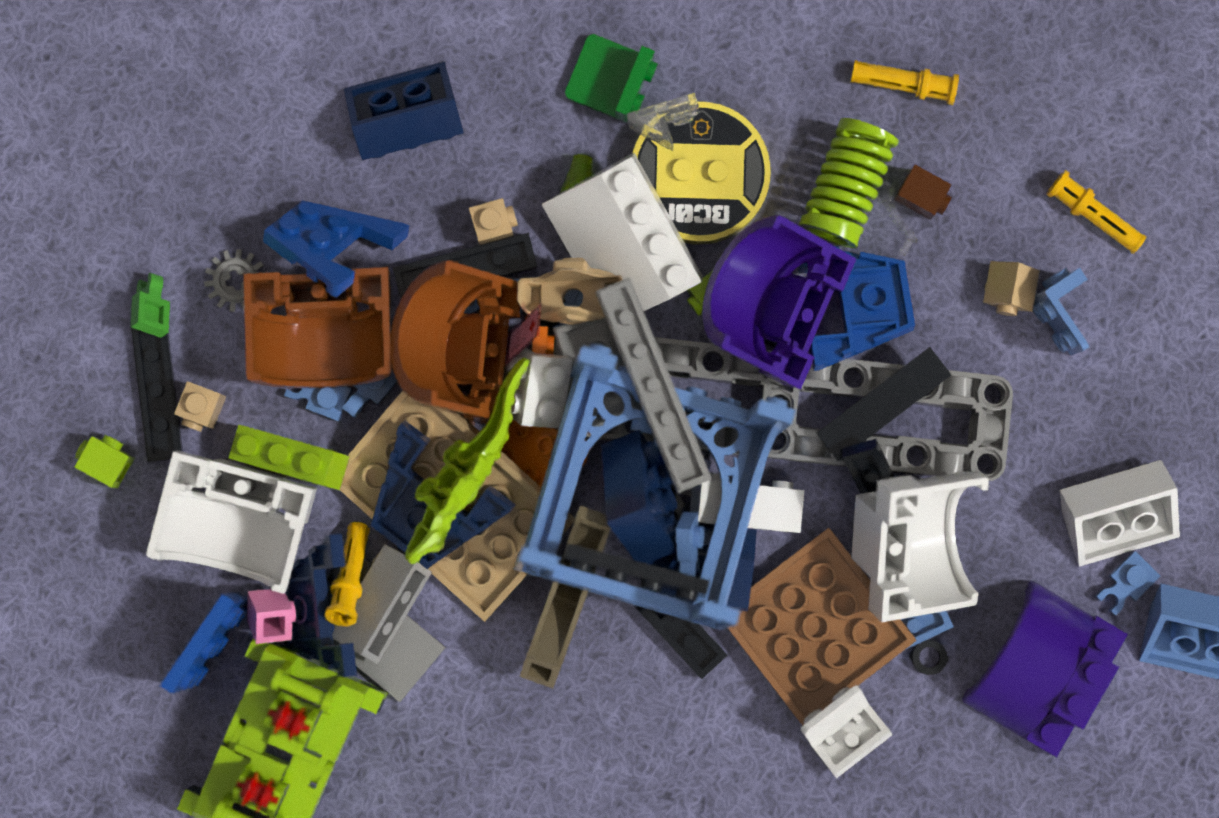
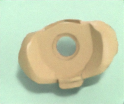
M582 257L564 258L563 260L554 261L553 271L540 277L521 278L518 281L517 301L528 315L539 307V319L574 325L605 318L595 292L622 281V276L591 268ZM575 289L583 294V301L580 306L564 305V295L568 291Z

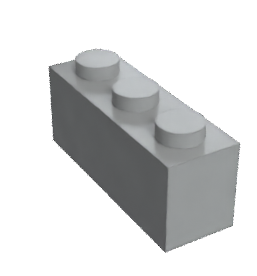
M384 544L380 553L373 559L371 568L361 583L363 591L356 603L355 611L358 614L356 623L351 626L335 625L332 634L333 639L341 644L354 643V651L378 665L432 572L420 563L410 564L405 559L404 554Z

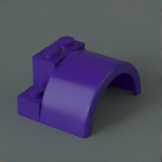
M781 215L766 216L754 221L731 241L711 273L702 307V319L706 335L717 347L759 368V373L784 386L801 390L815 358L808 353L834 290H844L856 258ZM807 262V277L791 273L798 266ZM764 343L774 347V350L767 352Z
M1030 581L1024 591L1026 596L1023 607L1007 640L982 677L971 688L966 690L962 701L1050 755L1057 757L1074 727L1084 730L1120 668L1113 664L1112 661L1128 634L1100 617L1090 615L1037 582Z

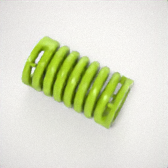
M841 118L835 131L837 137L833 138L830 144L832 150L827 152L825 156L826 162L822 164L820 169L821 175L815 181L817 187L812 189L810 194L812 199L805 206L807 213L802 215L798 226L836 245L857 248L859 238L864 231L861 225L866 224L868 221V216L864 212H870L873 209V203L869 200L877 198L878 191L875 188L883 184V179L879 175H885L888 171V166L883 162L892 160L894 155L890 148H895L899 140L891 133L872 124L852 118ZM823 211L830 212L838 217L827 215Z

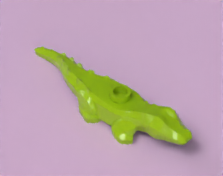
M520 359L503 381L487 425L469 443L459 439L448 447L443 455L445 465L435 478L428 477L416 489L415 498L426 503L427 508L422 522L415 528L405 552V559L410 564H416L425 554L438 552L444 547L448 531L451 528V522L455 520L456 514L474 501L486 477L492 473L491 468L495 460L500 458L504 443L509 439V423L513 420L511 407L515 402L514 395L516 389L520 385L523 374L527 371L529 359Z

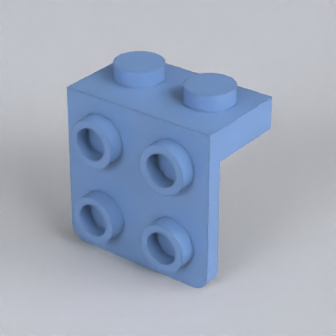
M1064 268L1044 280L1042 285L1045 289L1035 295V304L1033 305V312L1043 324L1048 322L1055 332L1051 336L1055 345L1061 352L1068 351L1070 355L1085 351L1089 348V344L1058 299L1088 280L1080 268L1072 272Z

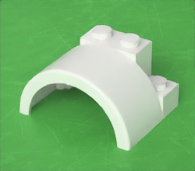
M174 451L146 555L156 560H178L226 570L268 585L271 591L285 593L304 524L308 523L317 488L288 480L289 476L222 458L212 460L182 451ZM193 487H198V488H203V487H205V488H206V491L195 490V489H192V488H193ZM280 508L285 510L286 512H280Z
M975 471L916 480L911 475L878 480L876 492L856 495L851 558L871 577L868 609L880 622L970 607L977 604L978 592L968 580L957 550L955 514L959 498L967 487L977 486L983 491L988 490L989 479L986 476Z

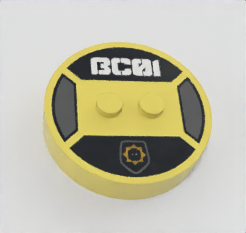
M690 102L674 106L654 118L645 127L635 144L633 153L636 154L684 243L697 245L711 244L734 236L755 218L766 198L771 175L766 145L756 128L744 116L726 106L712 102Z

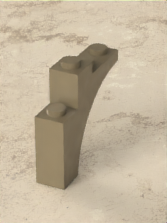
M580 505L567 543L603 552L611 529L607 524L606 514ZM564 550L560 565L569 567L570 563L564 561ZM591 569V574H595L596 570ZM553 581L519 677L552 689L554 688L588 591Z

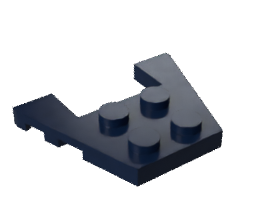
M405 420L397 428L394 450L391 451L389 457V468L385 482L381 486L371 522V527L404 552H406L415 528L422 522L427 508L426 503L415 498L416 489L425 479L413 471L411 467L431 440ZM489 486L470 513L462 509L456 514L455 520L451 522V528L448 531L444 547L438 552L425 554L418 563L428 569L497 520L510 513L516 504L494 487Z
M342 534L326 535L321 545L313 546L308 550L307 557L294 562L285 593L289 601H294L296 620L292 622V640L284 641L286 648L308 660L316 659L320 661L321 667L327 670H337V675L340 677L357 676L354 643L333 644L332 634L335 625L325 618L326 608L329 607L328 598L331 594V587L326 579L325 570L345 566Z

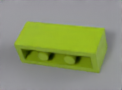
M238 424L229 459L336 490L341 488L350 457Z

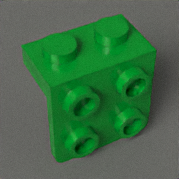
M589 35L565 90L566 98L628 123L631 114L638 115L643 104L645 95L640 94L644 82L651 83L656 72L658 63L653 61L655 51L641 46L638 52L598 35Z

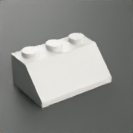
M1161 460L1060 490L1062 514L1079 567L1180 537L1177 487Z

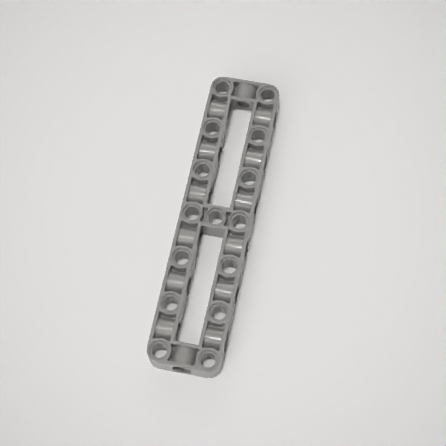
M654 337L670 377L762 387L761 400L766 401V397L780 396L787 401L788 408L796 410L792 425L781 432L784 438L783 447L780 450L770 449L767 457L770 459L847 467L843 458L836 461L816 433L821 429L801 427L799 424H796L799 391L863 398L905 366L845 359L819 371H813V365H811L800 390L784 386L759 373V368L712 343ZM555 341L554 355H560L557 342ZM708 354L718 355L722 360L721 369L717 372L707 371L703 366L704 356ZM853 369L860 374L861 383L859 387L851 388L845 384L843 376L846 370ZM948 370L951 373L950 377L931 390L927 396H923L914 403L916 405L971 411L968 442L965 445L906 436L872 435L866 440L869 441L877 438L885 458L894 473L934 477L975 471L986 476L989 481H994L1003 474L1006 466L1013 400L1012 387L1005 378L997 375ZM569 383V386H568L567 398H568V395H569V392H570V388H571V387H570V383ZM988 385L996 386L1000 391L1001 397L997 404L989 403L984 396L985 388ZM700 418L698 421V425L701 423H705L703 422L705 418ZM712 421L707 424L713 426L718 421ZM624 423L607 431L599 439L612 441L630 433L626 431ZM731 427L720 429L714 436V443L721 448L731 446L737 440V431ZM587 433L586 438H590L591 435ZM642 433L647 442H653V435ZM695 436L700 451L710 452L704 443ZM910 447H917L923 453L924 459L919 466H913L907 460L906 454ZM983 454L988 455L993 461V469L989 474L982 473L977 467L978 458Z

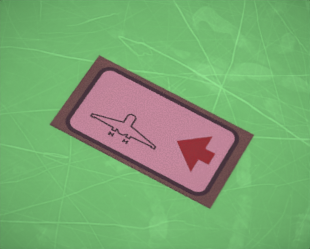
M542 302L508 333L505 366L539 336Z

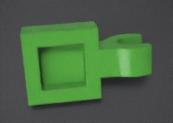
M150 272L148 274V282L138 281L137 293L132 296L130 325L131 328L160 338L169 333L170 301L161 299L163 288L162 276Z

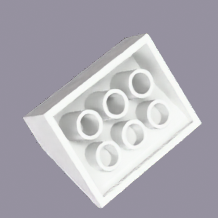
M635 153L628 155L542 203L545 212L571 258L582 257L591 268L608 271L614 275H621L622 280L630 278L643 311L661 304L702 282V273Z

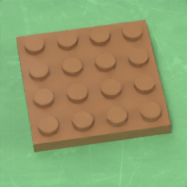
M827 528L751 587L748 612L740 611L737 625L728 628L802 726L804 725L805 718L817 709L824 710L833 703V697L840 690L846 687L851 689L856 685H860L917 641L901 619L880 622L868 609L870 579L851 558L852 556L830 528Z

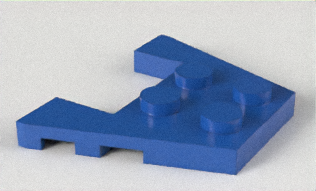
M302 200L264 230L263 242L289 263L294 264L298 262L307 269V277L314 282L320 279L327 285L326 291L330 295L337 297L353 284L355 271L331 260L359 237L393 250L407 238L409 225Z
M844 251L856 258L844 290L838 291L845 333L814 337L810 346L811 355L815 357L812 362L813 371L824 369L914 330L915 320L905 261L861 251L860 254ZM807 262L798 266L799 274L808 272Z

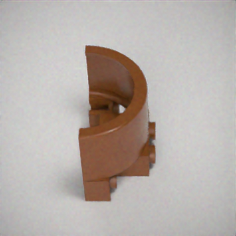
M452 261L434 264L415 278L398 305L390 335V357L393 372L400 387L410 398L422 404L464 413L463 418L488 423L497 394L503 383L509 318H520L521 306L517 301L518 281ZM476 299L480 307V314H465L466 308ZM460 390H471L468 396H465Z
M388 267L352 269L355 271L353 284L337 297L330 295L326 291L327 285L320 279L314 282L306 274L281 275L280 272L244 274L247 380L272 387L332 388L368 384L389 377L392 370L389 308H391V279ZM360 302L366 303L369 309L360 312ZM285 306L286 316L271 314L273 308Z

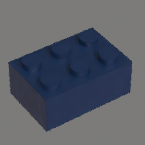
M640 430L602 444L601 454L607 524L635 561L648 563L677 552L676 527L678 522L674 517L677 501L671 490L673 482L666 465L659 459V453L655 444L652 441L647 442Z

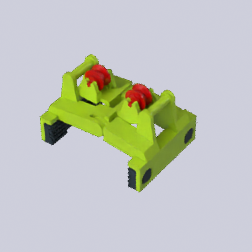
M253 638L244 657L258 662V665L223 740L224 744L220 746L203 789L194 785L185 789L177 809L196 818H254L233 809L234 802H237L242 806L273 818L289 784L278 813L274 818H312L360 708L377 714L381 711L388 692L354 676L340 677L337 675V670H327L320 666V661L315 659L308 660L277 642L256 644ZM290 675L295 676V677H297V678H299V679H301V680H304V681H306V682H308V683H310V684H313V685H315V686H317V687H320V688L326 690L327 692L322 691V690H320V689H318V688H316V687H313V686H311V685H309V684H306V683H304V682H302V681H300V680H297V679L291 677ZM284 690H286V691H288V692H290V693H292V694H295V695H297V696H299V697H301V698H304V699H306V700H308V701H311V702H313V703H315V704H317V705H320L321 707H318V706L313 705V704H311V703H309V702H307V701H304V700H302V699H300V698H298V697H295V696H293V695H291V694H288V693L284 692ZM320 711H322V713H321V715H320V717H319V720H318V722H317V724H316V726H315V729H314V731H313V728H314V725H315L316 720H317V718H318V715H319ZM268 744L293 754L291 762L265 752ZM286 771L285 776H284V778H283V780H282V782H281L282 776H283L284 772Z

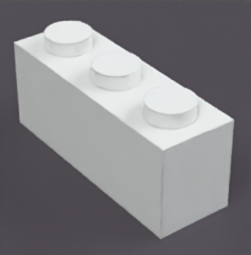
M710 473L711 480L692 487L690 512H698V523L715 524L721 501L719 474ZM772 480V487L759 486L748 528L800 533L805 490L793 489V482Z

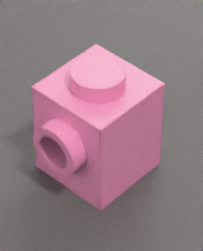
M271 589L248 591L247 623L255 643L292 640V622L296 620L294 601H289L286 593L274 592Z

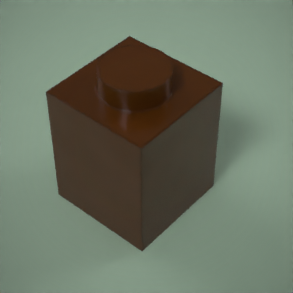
M914 165L894 200L931 220L936 213L942 215L949 205L952 196L947 193L952 184Z

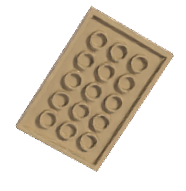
M402 390L349 453L348 456L350 457L340 491L373 519L381 486L385 482L389 468V457L391 451L394 450L397 439V428L405 420L431 439L411 467L413 471L424 479L428 477L435 478L445 465L443 455L448 447L459 439L469 443L480 431L463 418L459 412L419 403ZM502 451L500 458L495 460L491 468L492 473L486 477L474 501L463 509L470 513L489 486L494 487L516 504L515 508L428 568L432 575L484 622L528 574L513 568L518 553L525 545L541 491V487ZM569 512L562 535L576 519Z

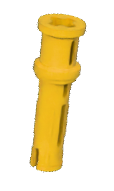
M855 60L851 82L915 93V97L921 100L929 97L945 100L948 105H953L957 93L959 75L953 74L952 77L933 74L930 69L925 68L920 70V72L907 71Z
M1064 170L1049 188L1046 195L1050 198L1056 197L1070 208L1072 215L1084 216L1134 254L1144 243L1147 236L1141 234L1119 215L1095 199L1094 190L1090 187L1085 189L1069 177L1070 172ZM1064 188L1068 189V190H1069L1070 192H1072L1076 197L1074 198L1073 196H1071L1069 193H1067V192L1064 190ZM1088 205L1092 207L1095 211L1093 212L1089 208H1087ZM1101 215L1108 219L1110 222H1112L1114 225H1116L1118 228H1120L1122 231H1124V234L1120 233L1118 230H1116L1114 227H1112L1110 224L1104 221L1101 218Z
M361 522L348 524L343 549L345 566L340 567L338 578L331 583L330 591L333 596L331 605L326 608L325 618L330 623L338 626H351L357 621L358 614L355 608L357 599L361 597L363 591L359 578L366 543L370 533L368 525Z

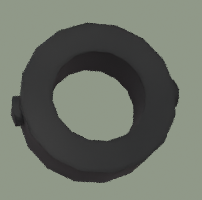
M925 640L915 645L909 654L915 669L926 675H935L941 672L948 662L944 646L934 640ZM926 647H933L939 654V660L935 666L927 668L921 664L919 656Z

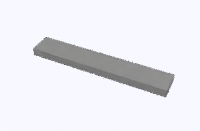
M630 278L597 290L595 294L676 492L680 493L711 480V475Z

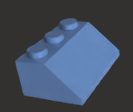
M1161 583L1150 606L1139 661L1219 679V597Z

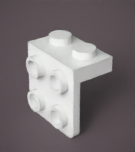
M524 347L515 357L508 361L509 349L506 350L504 380L520 359L527 358L530 360L527 371L523 374L520 385L514 395L515 402L511 407L513 419L521 426L559 428L566 405L573 359L563 355L534 353L527 347Z
M858 685L851 689L846 687L840 690L833 697V703L824 710L817 709L805 718L804 725L801 727V731L811 747L836 778L892 736L891 731L869 705Z

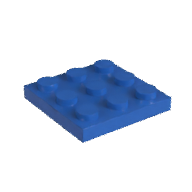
M240 592L223 593L160 684L162 688L173 694L182 690L186 691L188 688L192 689L194 686L198 687L210 670L205 666L209 659H212L214 656H220L230 639L225 637L229 630L235 626L238 628L247 617V597Z

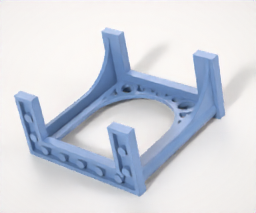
M590 344L589 348L582 346L573 363L570 377L573 378L526 542L517 555L513 569L714 629L723 630L737 625L740 610L726 606L767 457L776 436L792 425L796 410L788 408L786 401L774 397H766V401L760 399L751 409H745L741 407L742 403L732 398L721 397L720 401L706 397L707 392L699 388L687 387L686 391L675 388L684 412L691 413L686 417L692 432L704 443L713 456L721 481L719 511L700 578L710 580L705 598L698 596L697 602L692 604L558 564L560 557L556 556L584 459L593 444L613 427L627 421L646 418L643 409L637 410L632 408L629 395L638 403H640L626 367L618 366L617 370L614 369L618 357L610 354L611 349L598 344ZM607 392H614L622 399L624 411L621 415L614 416L606 410L603 397ZM594 408L598 415L605 420L604 425L600 427L592 426V422L597 417L592 416ZM700 418H705L703 421L705 423L718 421L710 430L701 429L698 425ZM725 427L734 428L738 434L734 444L721 448L714 443V436L717 431ZM589 433L591 437L585 441L586 434ZM739 451L738 459L732 458L733 468L726 465L724 456H729ZM728 476H732L731 484L729 483Z

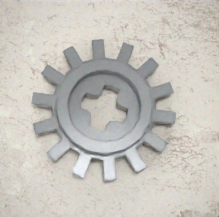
M236 249V258H231L228 250L223 251L225 261L220 262L216 257L212 259L217 265L216 270L206 268L205 273L212 275L213 280L204 281V287L214 286L215 291L208 294V297L212 299L219 296L221 299L217 304L218 307L222 308L227 301L230 302V312H235L236 303H241L244 311V281L241 283L242 289L237 291L234 286L228 287L226 281L231 278L230 272L236 271L238 275L257 273V270L264 265L260 261L253 266L251 261L254 254L251 252L245 260L242 259V249Z

